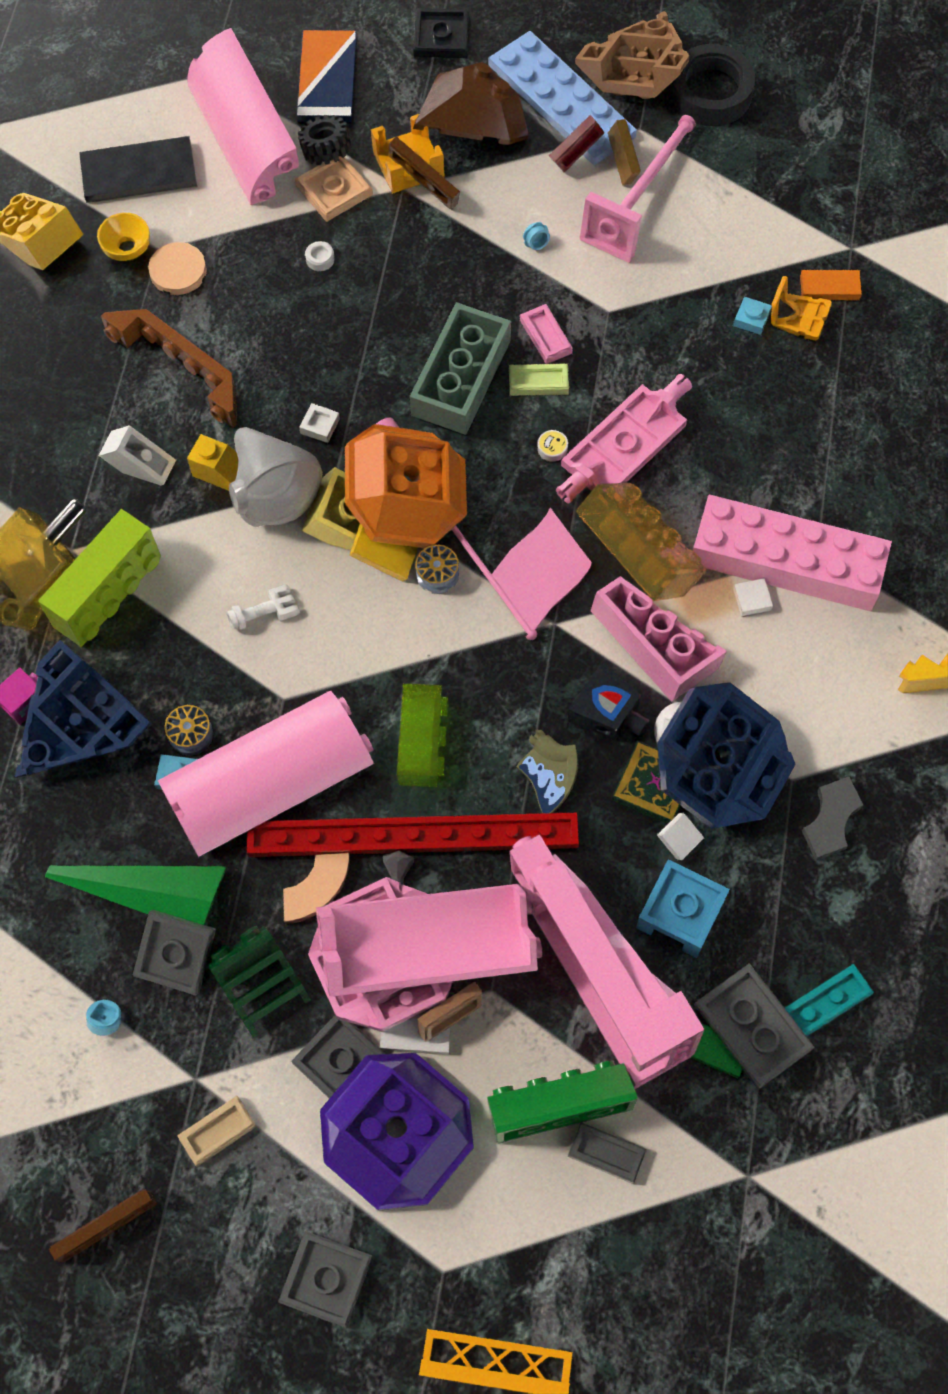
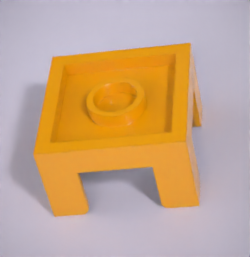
M419 114L410 118L411 132L397 137L444 177V158L440 146H435L434 150L429 139V129L427 126L424 127L423 131L413 129ZM384 126L371 129L373 153L392 194L420 185L418 181L404 170L403 166L398 165L389 157V143L394 138L386 140Z

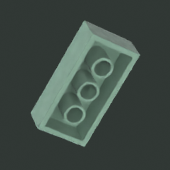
M456 302L410 395L411 416L466 435L511 341V321Z

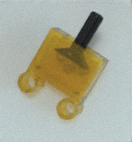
M73 499L49 526L38 513L19 507L0 528V584L4 581L16 596V599H5L0 604V622L3 625L25 631L36 627L40 615L44 612L38 600L76 559L61 540L87 511L85 505L79 500Z

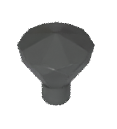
M401 851L383 855V862L391 879L404 885V877L413 865L414 857Z

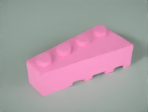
M621 576L596 592L591 612L671 702L719 669L727 653L725 649L719 645L715 647L703 639L705 635L695 628L690 630L677 620L678 616L669 610L663 611L653 604L652 598Z

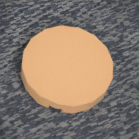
M182 242L166 244L157 249L150 258L148 266L152 283L158 290L170 292L171 295L187 294L197 289L207 272L204 256L199 249L189 243Z

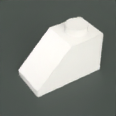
M130 425L111 431L99 454L102 459L120 472L158 485H164L176 459Z

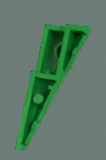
M50 865L45 877L145 914H149L151 910H157L206 926L226 867Z

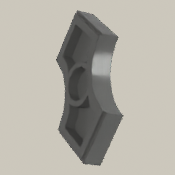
M850 777L824 785L818 789L820 800L819 815L814 822L802 830L815 860L845 850L848 846L845 839L847 819L863 807V803Z

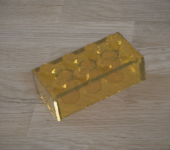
M632 483L597 484L577 508L576 513L653 601L684 597L707 572L701 564V558L698 554L688 549L681 542L680 534L665 524L661 519V513L641 497L642 492L637 486Z

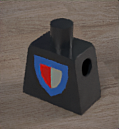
M603 662L568 711V722L610 740H616L624 728L641 736L650 720L636 712L641 698L639 692Z

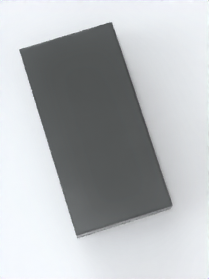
M580 1122L568 1157L634 1184L647 1149Z

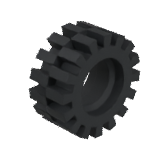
M324 115V119H320L318 116L315 117L314 122L311 120L307 121V126L302 125L301 131H298V140L303 156L311 164L316 162V165H321L322 162H325V165H328L331 160L337 162L339 161V156L344 158L346 152L351 150L350 146H352L348 128L346 122L341 117L338 119L337 116L333 115L330 119L329 115Z

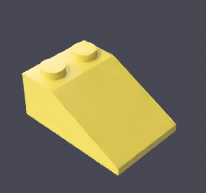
M334 467L322 478L318 494L310 507L302 531L327 544L351 550L360 523L345 504V472Z

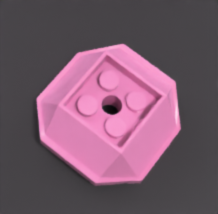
M385 877L325 906L427 895V893ZM318 928L308 953L337 1019L381 1032L444 1002L453 984V981L330 997L323 970L324 959L320 950Z

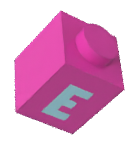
M18 668L0 684V707L19 725L27 719L31 695L35 693L38 678L33 672L28 676L21 668Z

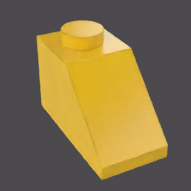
M200 434L187 457L192 476L229 491V484L234 482L237 476L239 463L237 452L228 444Z

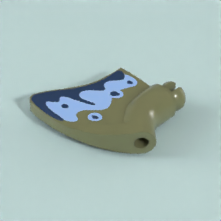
M536 730V734L534 736L531 734L529 737V742L534 745V748L516 767L532 783L542 813H554L566 800L576 781L578 773L576 745H561L550 735H545L542 730Z

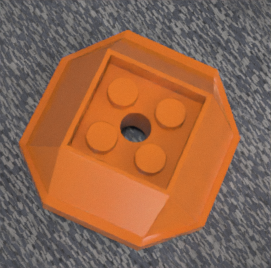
M373 424L350 440L345 446V504L353 516L365 528V533L373 542L419 548L435 545L467 515L465 459L453 450L449 442L440 440L433 433ZM405 476H408L412 480V482L407 480Z

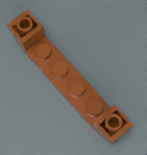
M147 309L105 312L101 315L105 326L104 333L112 342H120L126 348H129L143 335L150 343L156 342L170 358L180 360L191 374H198L204 378L207 385L213 389L207 396L211 415L218 422H225L232 428L237 425L236 387L232 373Z

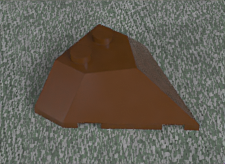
M483 62L438 74L413 129L423 131L424 127L427 126L431 129L439 130L440 134L482 140L483 136L494 137L498 140V143L506 145L525 140L529 135L519 94L510 87L508 82L502 80L494 73L489 65Z

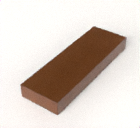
M397 136L389 143V157L393 161L403 166L408 174L447 208L452 210L458 204L460 191Z
M142 1189L50 1246L49 1250L55 1261L64 1263L158 1203L150 1191Z

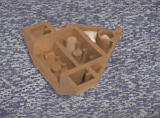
M664 11L656 15L657 19L648 22L643 20L608 35V41L602 44L592 42L585 45L575 58V64L602 92L613 93L616 96L633 95L639 96L642 99L655 98L681 74L689 62V55L687 51L683 50L682 42L672 23L668 22V15Z

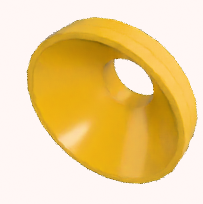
M123 212L112 215L104 220L98 229L97 238L101 249L108 257L118 261H127L139 257L146 251L150 244V231L142 217L133 213ZM125 241L135 243V246L129 251L119 249L120 245Z

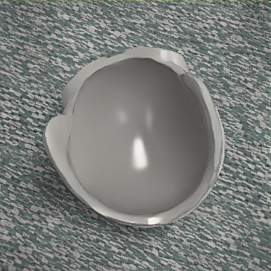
M247 427L239 428L234 436L239 462L235 481L229 484V494L236 513L240 514L246 523L254 527L282 525L296 520L310 508L318 494L322 481V469L317 458L310 452L291 443Z

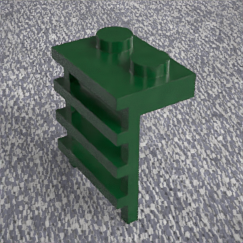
M257 926L248 929L240 935V942L230 948L228 945L220 947L210 955L212 959L207 962L211 972L252 1037L259 1034L253 1023L298 994H300L305 1004L311 1000L265 926L260 929ZM277 959L283 967L282 970L240 997H235L231 990L232 988ZM289 976L294 986L247 1016L242 1006Z

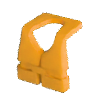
M783 276L772 302L771 323L773 326L796 336L803 335L806 339L816 341L820 337L832 302L822 298L812 299V297L788 294V277ZM780 297L784 303L788 304L795 311L793 315L778 318Z

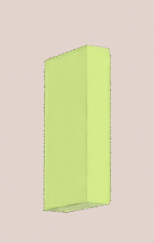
M568 364L509 365L510 396L569 395Z

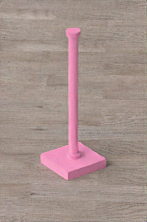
M683 115L677 129L620 205L593 192L589 193L585 199L580 233L581 241L628 263L631 262L635 256L642 219L641 214L631 209L684 136L695 128L696 123L691 116Z

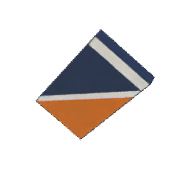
M356 30L302 31L297 122H307L309 120L314 122L315 117L319 116L320 119H324V115H329L331 119L335 115L338 119L341 117L346 123H352L357 45Z

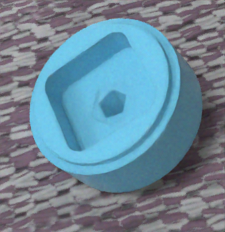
M109 1000L94 1002L86 1012L88 1029L100 1036L110 1035L117 1031L121 1025V1010L119 1006Z

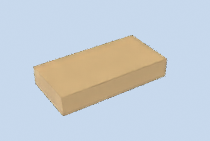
M235 1096L180 1133L178 1138L195 1166L198 1167L257 1126L239 1097Z

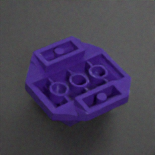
M416 1053L366 1055L320 1109L324 1164L377 1211L428 1205L474 1149L469 1098ZM395 1119L402 1120L407 1126L405 1134L399 1138L391 1137L386 1131L389 1122Z

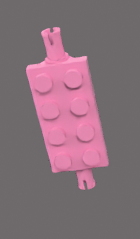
M678 374L667 387L658 391H650L642 384L561 460V466L571 473L572 476L556 489L558 496L561 499L567 496L564 501L571 503L587 487L605 502L609 500L686 426L687 419L678 413L675 406L676 402L687 391L691 390L692 384L690 380L686 378L681 382L684 375Z

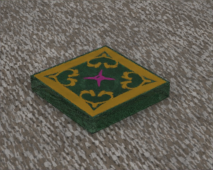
M637 741L614 791L612 800L669 824L676 817L681 805L661 791L658 749Z

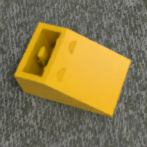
M26 193L14 196L10 200V204L0 211V243L28 265L40 270H44L84 235L65 206Z

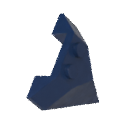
M59 640L37 665L36 676L38 678L35 693L31 695L21 744L23 752L20 765L17 764L15 777L27 776L129 748L149 727L151 722L92 666L63 641Z

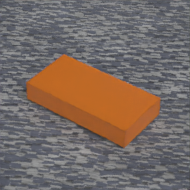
M860 270L801 271V296L827 300H860L861 298Z

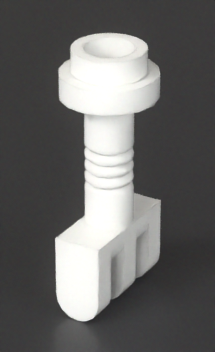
M282 585L268 590L270 601L243 610L240 609L239 605L232 606V610L227 611L231 628L245 629L246 621L276 612L279 621L297 616L300 611L297 605H293L295 603L293 595H288L291 592L289 586Z

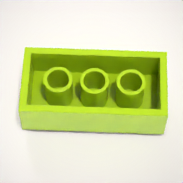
M120 509L38 600L54 629L80 647L97 635L99 627L103 622L118 611L120 603L127 595H131L136 591L141 579L157 567L161 554L151 529L123 509Z

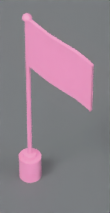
M385 418L376 423L399 428L393 418ZM551 508L540 524L508 552L492 574L457 526L452 529L528 634L526 636L528 640H534L537 637L536 629L550 610L579 585L592 565V562Z

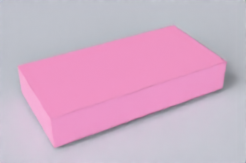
M547 304L520 314L522 325L546 364L572 354L573 348Z

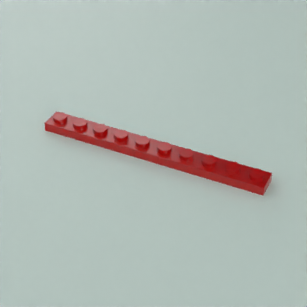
M577 813L265 821L248 830L247 854L249 857L337 853L377 854L393 853L396 851L414 853L512 850L513 845L520 839L527 836L534 838L538 835L542 837L548 849L578 848Z

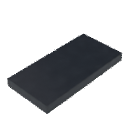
M190 136L79 152L86 203L197 186Z

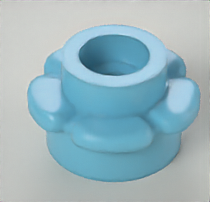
M541 222L530 224L523 233L524 244L533 250L544 248L550 240L548 227Z

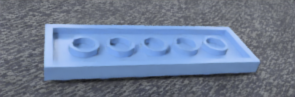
M528 31L488 58V65L503 80L508 82L565 139L589 115L596 120L605 133L583 154L594 166L613 153L607 133L616 120L625 118L531 31ZM627 121L630 135L633 140L634 138H636L637 129H635Z

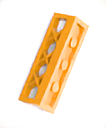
M427 1329L419 1375L530 1394H569V1377L573 1352ZM434 1338L448 1340L458 1353L447 1363L430 1361ZM455 1342L466 1343L470 1345H468L461 1351ZM475 1345L485 1346L494 1359L483 1369L472 1368L464 1356ZM491 1348L504 1349L506 1351L497 1357ZM511 1351L521 1352L530 1364V1367L519 1375L509 1374L500 1362ZM527 1353L541 1355L542 1357L534 1363ZM548 1357L564 1359L561 1382L546 1380L536 1366ZM461 1358L466 1366L453 1365V1363ZM497 1363L502 1372L490 1371L489 1369ZM533 1369L539 1378L525 1375Z

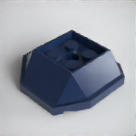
M731 682L689 689L657 742L661 791L711 829L765 819L796 765L792 753L788 751L786 737L780 721ZM716 750L720 754V762H718V760L716 759Z

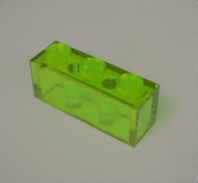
M403 684L397 764L398 785L437 787L438 776H444L445 757H439L440 746H446L447 728L441 726V717L448 715V697H443L442 685Z

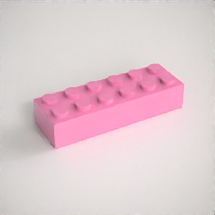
M708 495L690 564L752 581L765 578L767 585L872 611L879 597L892 541Z

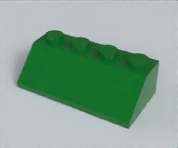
M613 1060L605 1061L594 1065V1071L581 1074L580 1069H573L561 1073V1079L548 1082L547 1077H541L526 1082L527 1087L514 1090L513 1086H504L494 1089L493 1095L487 1097V1103L497 1144L579 1124L580 1122L583 1123L632 1111L638 1098L624 1063L615 1065Z

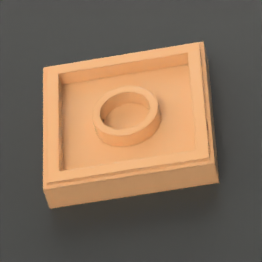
M339 156V161L334 162V160H331L328 165H325V162H323L321 165L295 178L296 187L326 222L373 195L372 188L345 157Z

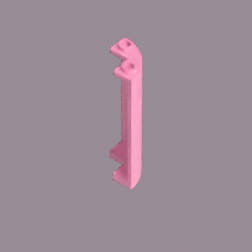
M229 28L211 38L201 47L203 53L198 59L193 58L189 67L187 82L250 205L275 196L276 191L273 177L298 168L299 162L295 144L234 32Z
M329 691L157 780L198 857L374 764L369 754L373 751V747L365 734L359 735L349 717L352 714L343 697L337 699L332 691Z
M519 884L316 907L320 950L324 959L323 970L330 997L537 971V958L542 957L540 938L535 937L528 927L527 915L532 914L531 898Z

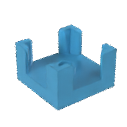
M668 859L639 916L636 928L649 935L655 929L683 943L682 951L697 958L730 889Z

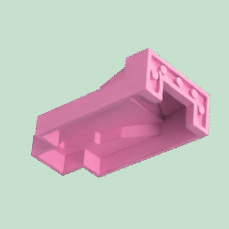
M540 835L534 838L527 836L517 841L513 845V849L510 850L511 870L524 892L530 895L534 918L619 1064L624 1063L634 1089L694 1055L704 1028L682 991L675 993L648 970L589 888L556 854L552 856Z

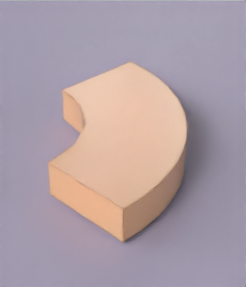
M349 853L316 855L314 867L308 877L296 886L283 889L285 924L301 922L317 915L316 907L328 905L340 893L349 871Z

